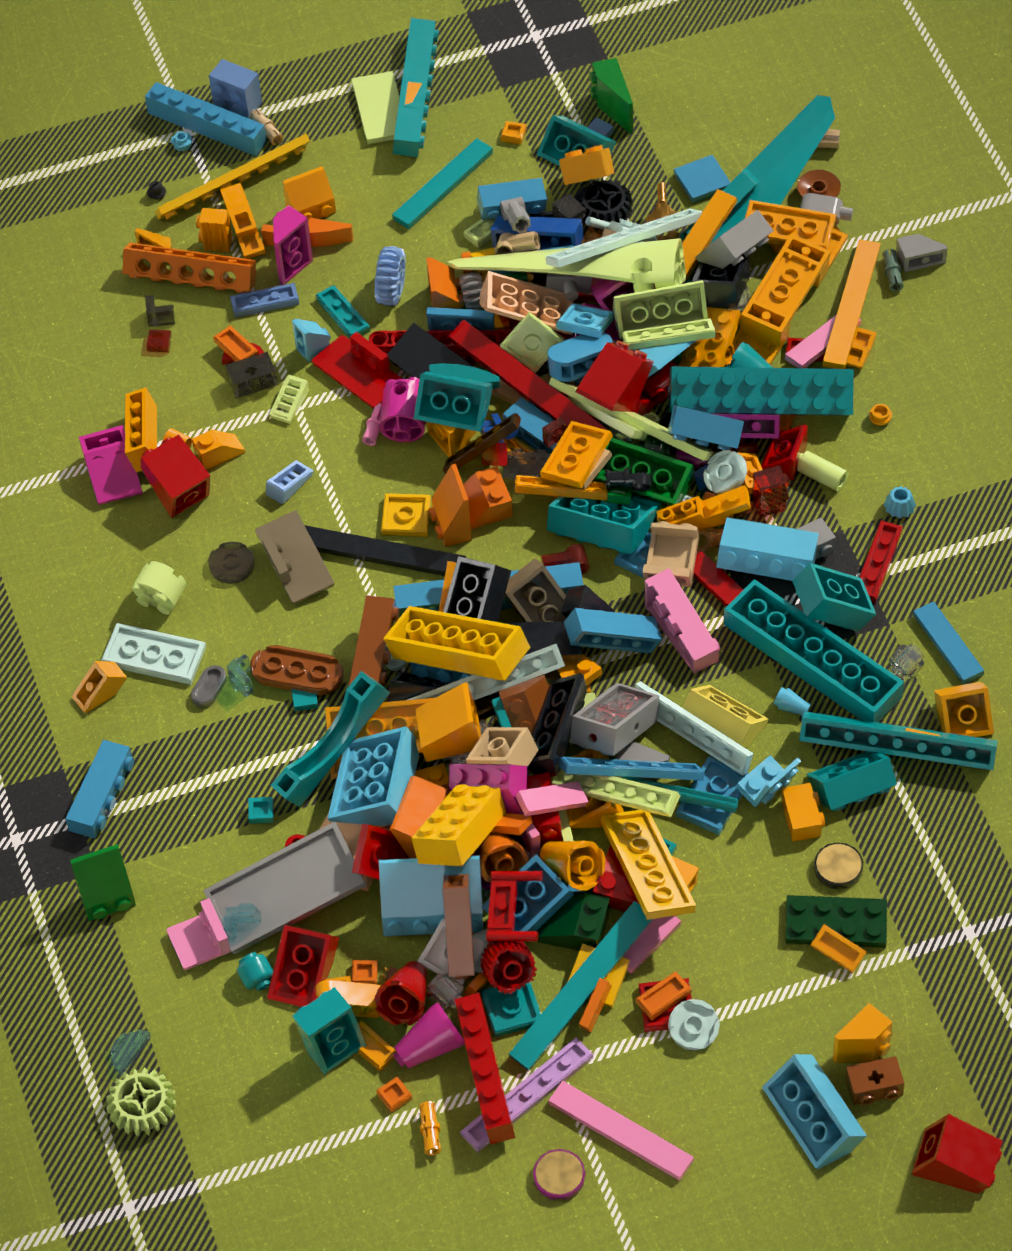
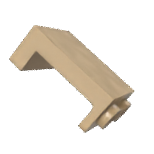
M665 521L651 523L652 533L647 564H644L643 567L644 581L670 568L680 586L691 587L699 542L698 528L688 523L681 525L670 524Z

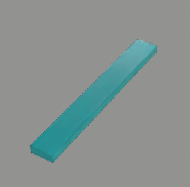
M634 901L510 1051L509 1057L527 1071H530L593 994L599 978L605 979L653 921V919L647 920L641 906Z

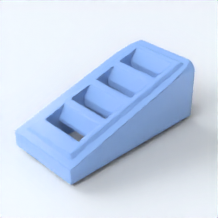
M295 460L266 481V495L283 504L312 476L313 470Z

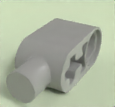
M808 193L802 198L801 209L836 214L834 226L838 225L840 220L852 221L853 208L843 207L842 200L837 197Z

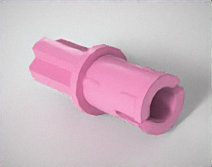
M381 403L375 406L371 418L366 422L367 428L362 437V442L368 446L376 444L380 432Z

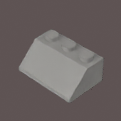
M756 210L721 235L695 258L699 262L723 269L730 263L734 267L744 259L743 254L747 257L756 250L755 245L760 248L768 242L767 236L774 230L759 210Z

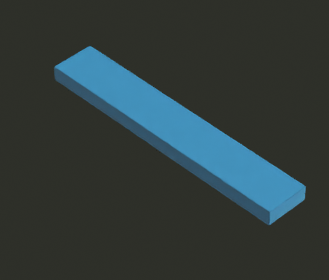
M560 757L558 765L566 774L704 780L705 774L695 763Z

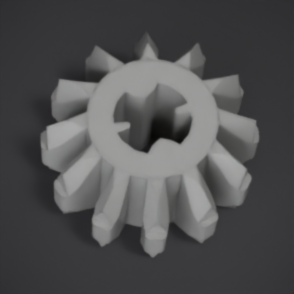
M471 272L462 275L459 280L466 309L479 310L483 308L480 305V291L483 286L481 274L479 272Z

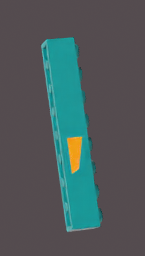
M411 18L393 143V154L418 157L419 149L424 148L425 136H421V133L426 132L427 121L423 120V118L428 117L429 105H425V102H430L431 90H427V87H432L433 75L429 74V72H434L435 60L431 59V57H436L437 45L433 44V42H438L439 30H435L436 21L417 18Z
M804 712L799 741L988 770L994 769L998 740L812 712Z

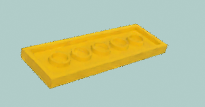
M634 810L601 815L600 823L647 920L695 913L696 904L650 812Z

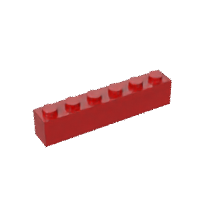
M476 993L455 999L457 1012L490 1144L516 1138L480 994Z

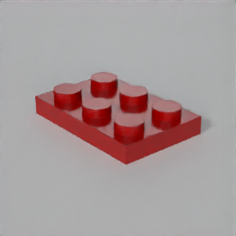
M362 824L351 873L380 881L379 860L410 858L391 831L369 824Z

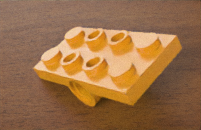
M708 307V319L710 318L713 323L715 338L697 340L683 351L679 366L724 367L729 365L735 353L732 343L741 319V312L733 309Z

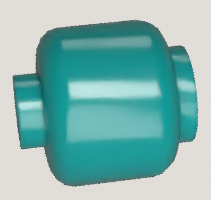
M253 952L239 960L240 965L237 968V973L247 989L256 988L257 991H261L270 985L269 980L272 979L273 969L263 954Z

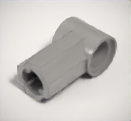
M522 196L500 202L503 219L508 220L512 229L516 230L519 234L526 232L528 227L531 226V222Z

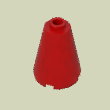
M417 961L407 962L378 988L374 1001H376L377 1013L385 1021L396 1026L399 1023L410 1026L420 1019L425 1004L428 975L426 967Z

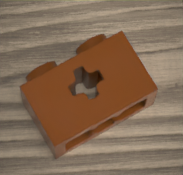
M896 1056L846 1066L845 1080L853 1105H869L877 1100H894L903 1095L905 1083Z

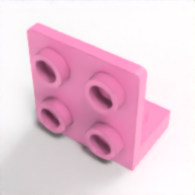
M210 898L200 902L202 911L199 912V916L167 928L168 936L184 970L191 969L231 952L228 937Z

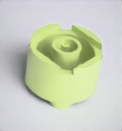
M151 561L149 565L148 562L145 563L132 586V590L138 596L136 601L145 607L149 605L155 606L158 611L168 615L177 604L187 583L181 575L178 578L173 575L174 569L160 562Z

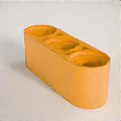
M325 980L316 984L317 998L323 992L336 987L351 1006L355 1016L381 1017L377 1013L376 1001H374V996L381 985Z

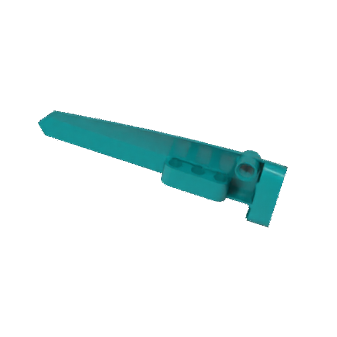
M817 95L723 190V192L736 197L737 203L710 244L745 219L750 200L781 205L835 119L831 97ZM695 223L690 224L680 235L682 243Z

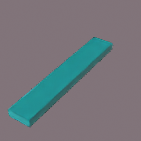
M476 138L392 214L393 220L410 229L493 154V148Z

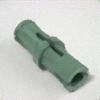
M887 249L882 253L885 263L884 273L888 277L889 289L896 292V284L897 290L900 291L904 287L901 279V265L898 264L896 250L890 249L891 256H889Z

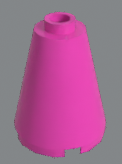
M437 1002L427 1010L394 1047L397 1052L393 1056L401 1067L406 1064L408 1068H411L458 1049L465 1044V1041Z

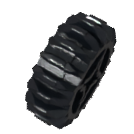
M603 177L600 181L593 179L592 183L586 182L584 187H580L574 202L577 218L582 219V223L586 222L587 217L609 223L611 221L619 223L620 219L628 221L633 206V199L626 185H621L619 180L613 182L611 178L606 181Z

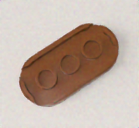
M271 645L261 652L259 650L252 656L250 662L251 674L258 683L285 690L293 689L316 695H326L337 690L344 679L343 667L335 657L285 646Z

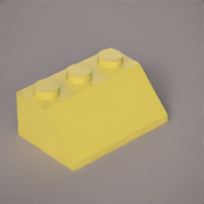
M711 685L690 689L682 706L683 709L744 748L752 743L769 720Z

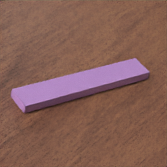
M577 1038L572 1040L506 1094L512 1124L558 1088L562 1081L565 1082L593 1059V1054ZM482 1114L461 1131V1136L477 1152L490 1143Z

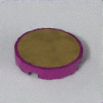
M563 1149L550 1150L541 1155L535 1163L533 1171L535 1186L542 1195L549 1199H570L578 1194L584 1186V1164L571 1151Z

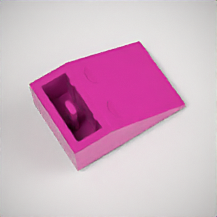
M123 425L79 437L82 454L98 505L143 493L138 474L125 454V430Z

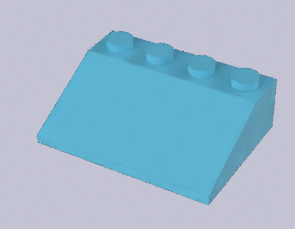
M407 726L354 739L342 754L327 818L330 822L387 826L393 823L410 777L415 776L419 758L416 746L417 738Z
M470 856L463 866L418 864L417 858L379 860L383 936L434 934L442 919H445L443 876L469 874L472 932L483 930L479 856Z

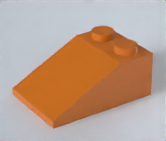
M453 464L431 498L432 508H429L431 521H436L437 526H435L438 540H443L445 547L472 541L469 500L457 466Z

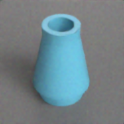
M781 687L773 703L778 706L779 710L803 716L804 712H808L811 704L804 701L791 689Z

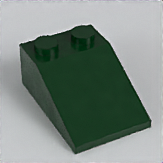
M586 892L573 893L574 895L537 930L538 941L534 942L580 951L582 944L596 948L604 937L610 914V897Z

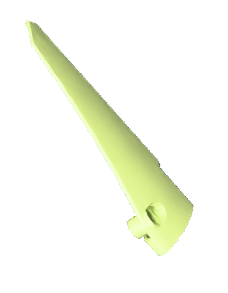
M681 238L632 243L559 268L547 265L545 257L568 248L460 258L447 261V265L453 266L457 270L541 272L633 283L634 293L653 290V283H655V288L658 289L680 285L686 279Z

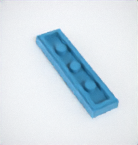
M934 601L913 611V616L963 685L984 675V669Z

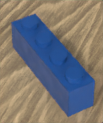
M502 215L497 216L490 229L493 248H496L501 234H519L516 230L512 229L508 220L503 219ZM529 217L531 226L524 232L534 231L538 233L540 250L567 245L575 247L581 245L584 238L582 219Z

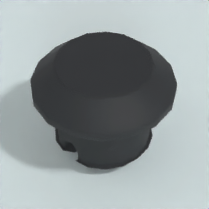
M152 181L149 184L147 195L151 199H161L166 195V188L159 181Z

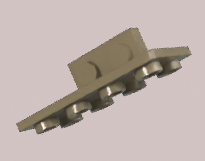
M292 511L255 529L292 604H297L335 585L297 511Z

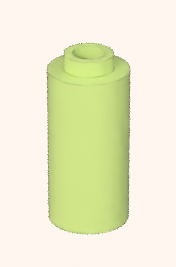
M810 451L799 455L797 463L798 472L837 492L841 490L848 477L847 470Z

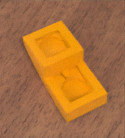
M857 327L846 365L860 369L864 367L875 342L876 332Z

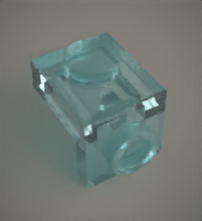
M246 654L233 659L227 665L231 686L236 692L240 691L245 697L253 693L251 679L246 674L251 669L249 657Z
M241 903L238 907H226V916L222 917V927L231 938H237V924L261 922V912L251 903Z

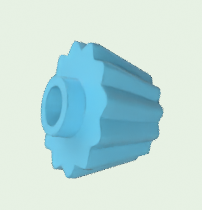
M900 486L890 491L886 497L884 507H886V512L890 513L891 517L896 516L901 519L902 517H909V514L914 513L916 504L911 491L907 490L906 487Z

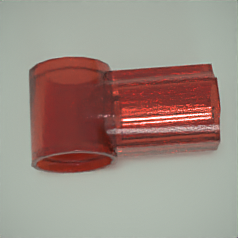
M580 544L571 545L564 552L541 556V562L545 567L579 562L581 574L586 573L590 568L585 547Z

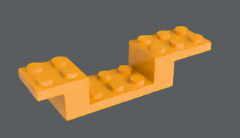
M833 229L828 250L790 234L741 314L740 328L732 343L735 352L740 344L745 342L770 365L773 363L789 336L790 323L812 285L819 287L846 243L847 234Z

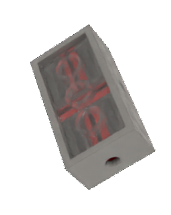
M615 683L572 716L570 743L577 744L583 749L599 751L606 756H614L657 722L660 695Z

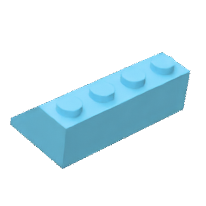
M727 517L720 542L716 568L792 581L809 563L814 564L819 533Z
M794 1054L762 1086L816 1169H820L850 1153L867 1137L812 1054Z

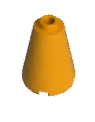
M547 842L540 850V859L559 878L576 890H589L595 887L597 884L595 881L599 875L603 876L606 865L605 854L594 842Z

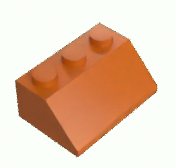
M417 776L410 777L390 831L410 859L417 858L412 837L450 794L446 788Z

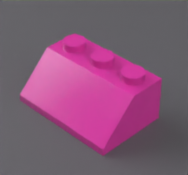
M289 205L273 217L274 247L280 285L287 284L313 261L308 218Z
M450 764V792L456 785L461 784L478 787L483 785L500 787L506 813L524 814L515 795L518 791L526 790L527 766L509 764Z

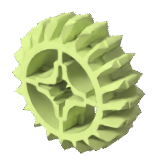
M144 1067L142 1073H138L136 1069H133V1075L129 1076L124 1072V1080L116 1078V1086H110L109 1092L111 1095H108L106 1098L108 1103L107 1111L110 1114L111 1121L116 1123L119 1130L124 1128L128 1135L134 1130L137 1136L140 1135L141 1131H145L149 1136L150 1129L152 1128L159 1132V1124L167 1125V1117H173L172 1109L176 1108V1101L174 1100L176 1094L172 1089V1083L167 1081L163 1074L158 1076L155 1069L148 1074V1070ZM140 1095L142 1096V1100L144 1101V1102H142V1103H143V1109H141V1105H140V1103H138V1102H140V1098H139Z

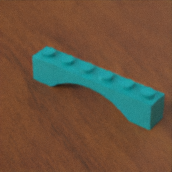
M361 671L346 689L341 708L324 736L306 754L286 766L271 784V787L286 800L300 807L390 692L375 679Z

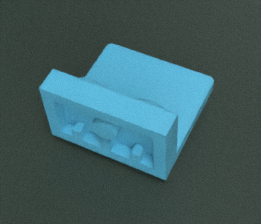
M769 755L740 780L735 788L755 808L761 802L767 804L775 796L774 793L779 789L782 791V788L786 787L799 772L797 766L801 760L797 758L783 769Z

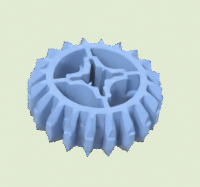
M389 246L383 247L380 251L374 284L375 298L379 304L385 306L397 305L401 299L406 269L405 252L402 248Z

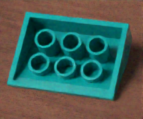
M631 495L629 505L608 503L607 500L558 497L548 507L547 531L554 532L558 536L575 538L579 542L597 544L601 548L615 549L622 554H632L644 540L662 503Z

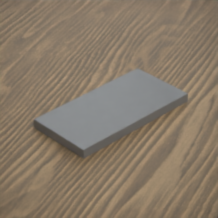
M333 822L204 889V893L207 899L210 898L228 937L230 950L235 955L283 930L284 925L291 926L367 885L362 875L351 873L354 858L337 823Z

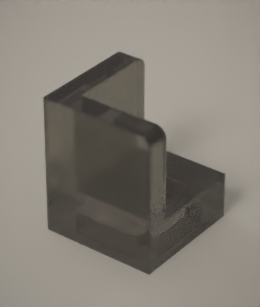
M154 295L145 296L149 327L175 324L173 305L156 306Z

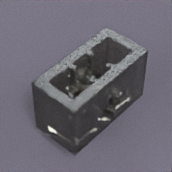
M268 352L225 365L227 379L235 398L248 396L278 385L277 373Z

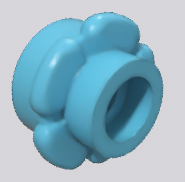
M177 132L171 138V143L174 144L176 150L186 151L191 146L192 137L189 133Z

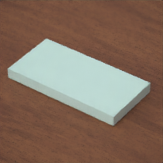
M117 623L101 661L115 662L121 670L192 685L206 649V642Z

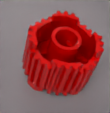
M523 941L488 942L486 945L488 948L484 949L485 953L481 954L483 958L480 959L482 962L480 965L494 988L497 987L499 992L503 991L504 994L507 992L512 994L517 988L520 990L521 986L525 987V983L529 984L530 981H534L533 976H536L535 971H537L534 965L536 964L535 958Z

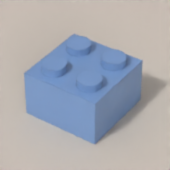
M224 59L210 73L209 80L213 105L249 118L250 113L261 105L262 97L258 73Z

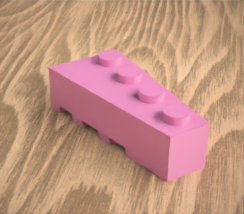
M670 568L646 579L645 608L651 616L655 617L659 627L692 672L695 674L719 662L720 646L717 640L712 638L705 624L700 619Z

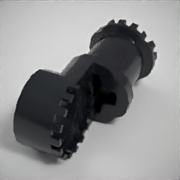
M629 468L621 471L605 469L607 490H611L612 487H626V489L631 488L636 492H645L652 487L651 474L648 473L647 475V472L645 474L644 472L642 474L640 472L630 474Z

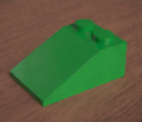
M617 58L592 62V72H589L592 84L589 87L591 98L595 99L598 108L628 133H633V102Z
M118 844L70 860L80 898L89 921L102 919L117 911H126L136 905Z

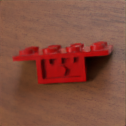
M357 332L350 336V340L344 335H340L312 359L313 365L372 409L379 403L382 404L386 381L402 379L390 370L388 355Z

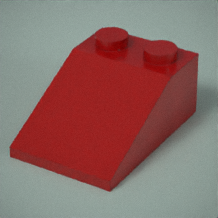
M610 845L605 856L603 876L599 875L593 894L610 897V908L626 912L634 901L638 904L639 902Z
M284 925L267 999L300 1007L316 1000V984L328 978L334 962L339 937Z

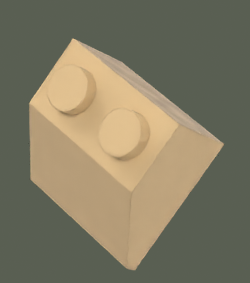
M487 727L470 752L466 762L467 764L528 766L537 753L538 748L528 727Z

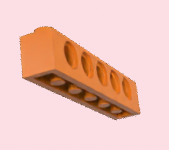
M129 243L123 248L122 274H128L131 278L149 277L152 281L170 280L173 284L191 283L195 287L212 286L216 290L233 289L237 293H247L255 286L256 260ZM143 259L148 260L151 267L146 266ZM164 262L169 263L172 270L167 269ZM185 265L190 266L193 273L188 272ZM206 268L211 269L214 272V276L209 275ZM228 271L234 273L236 279L230 278Z

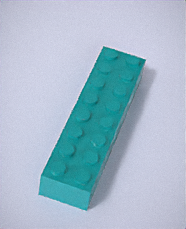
M669 367L668 413H672L673 406L675 405L706 413L853 415L854 369Z
M755 579L724 609V625L860 720L879 722L903 698V680L814 619L806 617L802 611Z

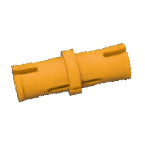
M426 1101L419 1105L421 1114L420 1133L423 1134L424 1152L429 1156L437 1155L441 1152L439 1143L440 1124L436 1118V1105L432 1101Z

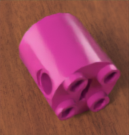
M411 377L409 379H390L386 381L383 391L380 431L390 440L412 442L421 438L425 433L426 421L414 419L419 378Z

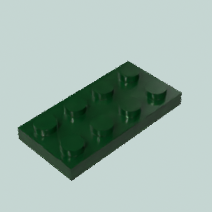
M787 895L785 944L811 945L825 924L859 947L886 948L887 899Z

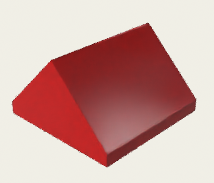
M805 424L779 433V438L771 439L761 464L764 474L791 481L794 480L797 473L799 455L804 453L807 447L808 427Z

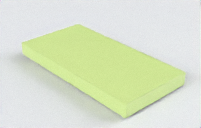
M393 71L351 78L367 145L394 140L400 97Z

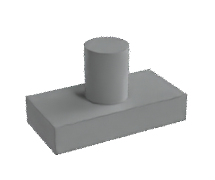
M547 273L545 287L564 292L568 301H574L579 297L578 293H590L593 277Z

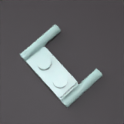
M587 217L585 222L588 226L602 230L606 228L616 232L640 225L620 219L619 223L614 221L609 223L592 217ZM653 236L641 241H657V237Z

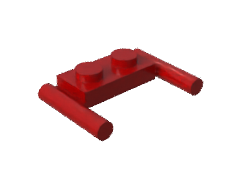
M492 871L486 932L487 941H538L537 931H514L517 881H542V871Z

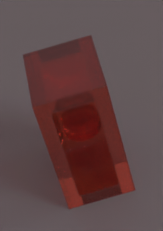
M779 465L753 473L752 502L760 518L786 510V501L789 500L787 487L790 486L787 474L782 472Z

